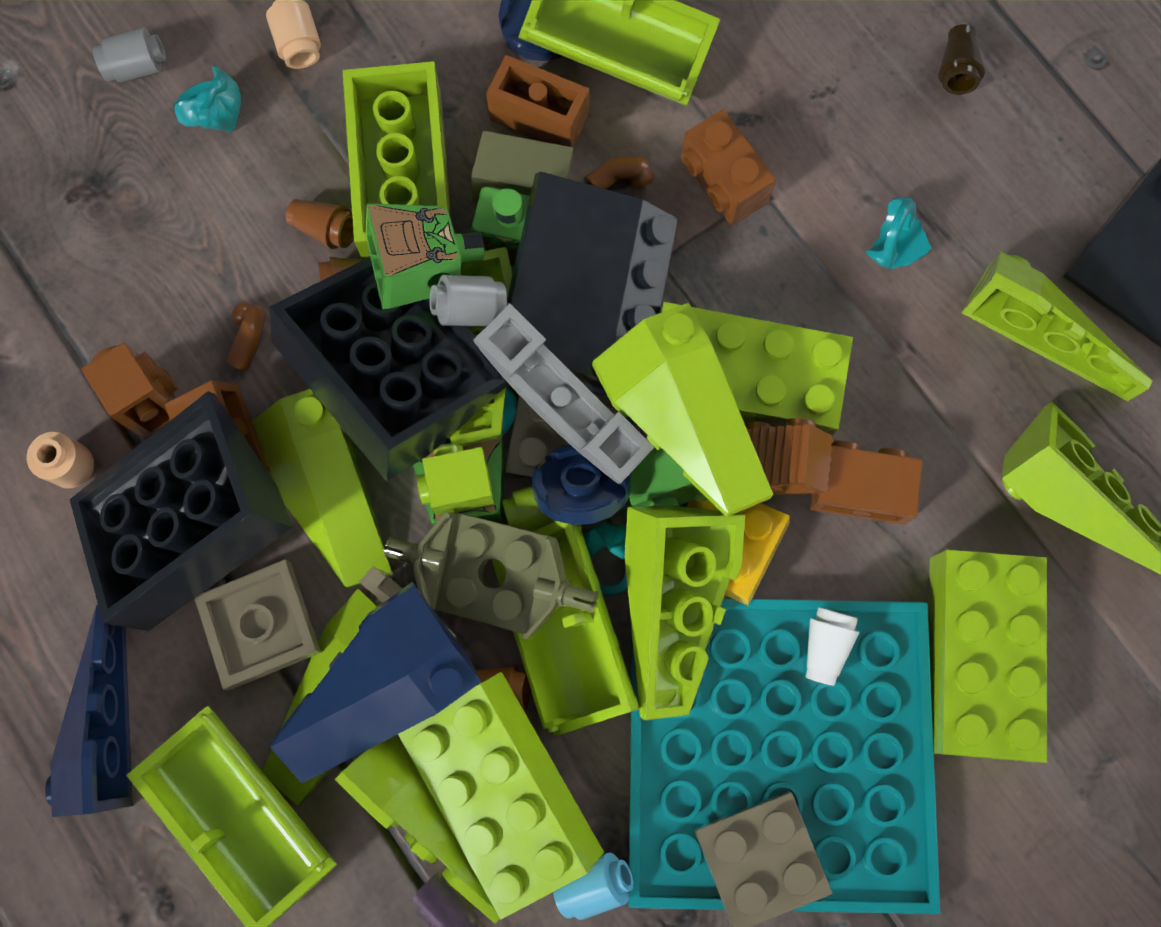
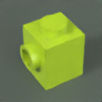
M460 445L446 446L436 449L433 452V457L422 459L425 474L417 475L418 491L422 505L430 503L431 509L436 516H442L445 512H461L495 505L487 460L482 447L463 450V446Z

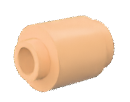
M303 0L274 1L266 12V18L278 56L285 60V64L289 68L293 69L306 68L315 64L320 58L321 42L308 3Z
M47 432L38 436L30 444L27 451V464L31 472L37 477L62 488H75L89 480L94 471V458L91 451L83 444L60 432Z

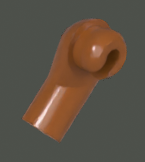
M621 156L612 157L585 176L584 180L588 185L607 189L619 180L630 179L632 187L642 189L653 182L654 173L649 168L651 163L644 157Z
M240 302L234 307L231 315L233 323L240 325L226 358V363L247 371L260 344L266 316L262 308L257 304L251 306L247 302Z

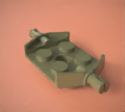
M445 512L421 542L415 544L390 537L385 545L392 547L384 550L385 557L405 561L414 566L413 570L418 590L433 610H440L522 633V638L524 639L533 637L559 607L570 606L593 613L597 605L594 602L598 600L597 591L571 586L572 581L567 580L559 543L555 537L458 512ZM491 559L501 561L506 568V579L500 587L490 584L484 574L485 566Z

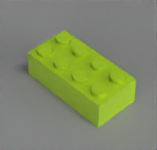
M434 61L342 70L354 243L362 260L370 257L365 237L366 204L442 206L448 210L452 223L441 89Z
M664 302L662 312L681 305ZM691 307L713 345L745 425L747 422L758 421L770 423L775 427H785L787 419L804 418L814 421L816 428L832 436L835 434L840 424L853 337Z
M945 550L930 557L928 625L934 754L1047 763V557Z
M502 672L472 688L438 714L398 734L500 920L588 874L604 853Z

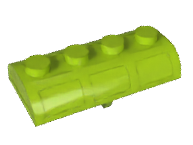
M532 0L518 38L687 106L720 19L676 0Z
M555 521L533 532L557 538L567 580L572 581L571 586L597 591L598 600L594 601L597 603L593 613H589L588 611L570 606L559 607L533 637L528 639L522 638V633L513 631L543 729L548 728L549 733L553 732L554 737L640 709L620 651V644L617 635H615L600 589V582L588 552L581 524L571 525ZM491 559L499 586H501L506 579V568L501 561Z
M208 705L126 775L245 927H270L338 865Z

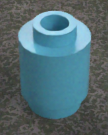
M612 853L603 854L588 874L553 892L555 903L565 918L571 919L575 917L578 920H584L626 905L629 901V891L633 889L632 873L624 860H619Z

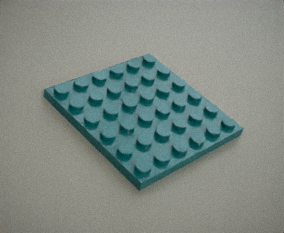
M723 599L721 607L726 609L721 625L715 623L705 650L709 659L689 715L644 720L640 717L639 709L630 712L629 868L633 877V889L629 891V908L725 910L694 829L789 791L792 792L832 891V895L793 911L940 914L928 603L752 599L749 606L734 599ZM818 607L858 618L855 630L860 633L840 675L837 676L835 686L805 677L807 672L810 618L815 619ZM631 629V685L638 700Z

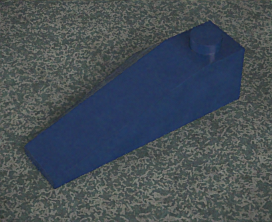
M412 582L369 612L359 625L357 635L344 652H339L329 665L330 670L315 690L312 693H308L270 742V747L298 780L304 783L438 714L481 683L467 653Z
M96 605L51 760V775L46 781L45 795L48 804L52 807V817L91 814L133 806L132 782L126 776L131 772L126 627L103 623L98 605Z

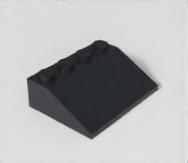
M1161 158L1139 178L1063 276L1159 347H1161Z
M540 171L535 173L508 292L507 306L511 304L546 339L543 344L592 393L607 395L592 367V363L643 319L660 313L678 218L643 199Z
M370 257L269 307L271 339L274 346L386 481L418 463L423 458L428 457L509 385L473 340L476 336L467 326L441 325L438 315L431 313L430 298L394 308L383 309Z
M209 391L69 499L103 623L145 631L153 629L293 527L277 484L216 394Z

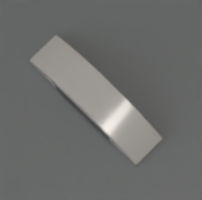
M511 304L473 340L490 363L531 408L572 447L616 483H622L654 448L620 412L613 414L543 344L546 339Z

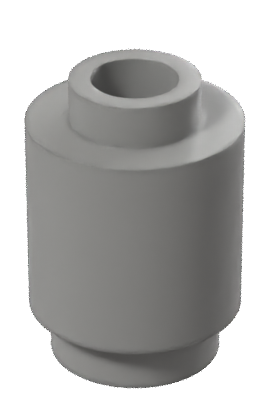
M145 27L103 38L101 44L93 46L96 65L106 82L116 80L118 83H124L162 71L161 62L167 60L159 36L157 34L150 35Z
M442 275L438 285H433L430 291V310L433 315H438L441 325L488 326L507 307V294L504 284L502 282H494L488 276Z

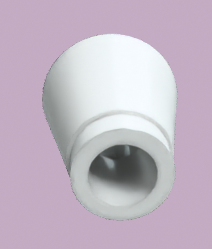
M818 607L815 619L810 618L806 678L835 686L837 676L840 675L860 633L855 630L858 618Z

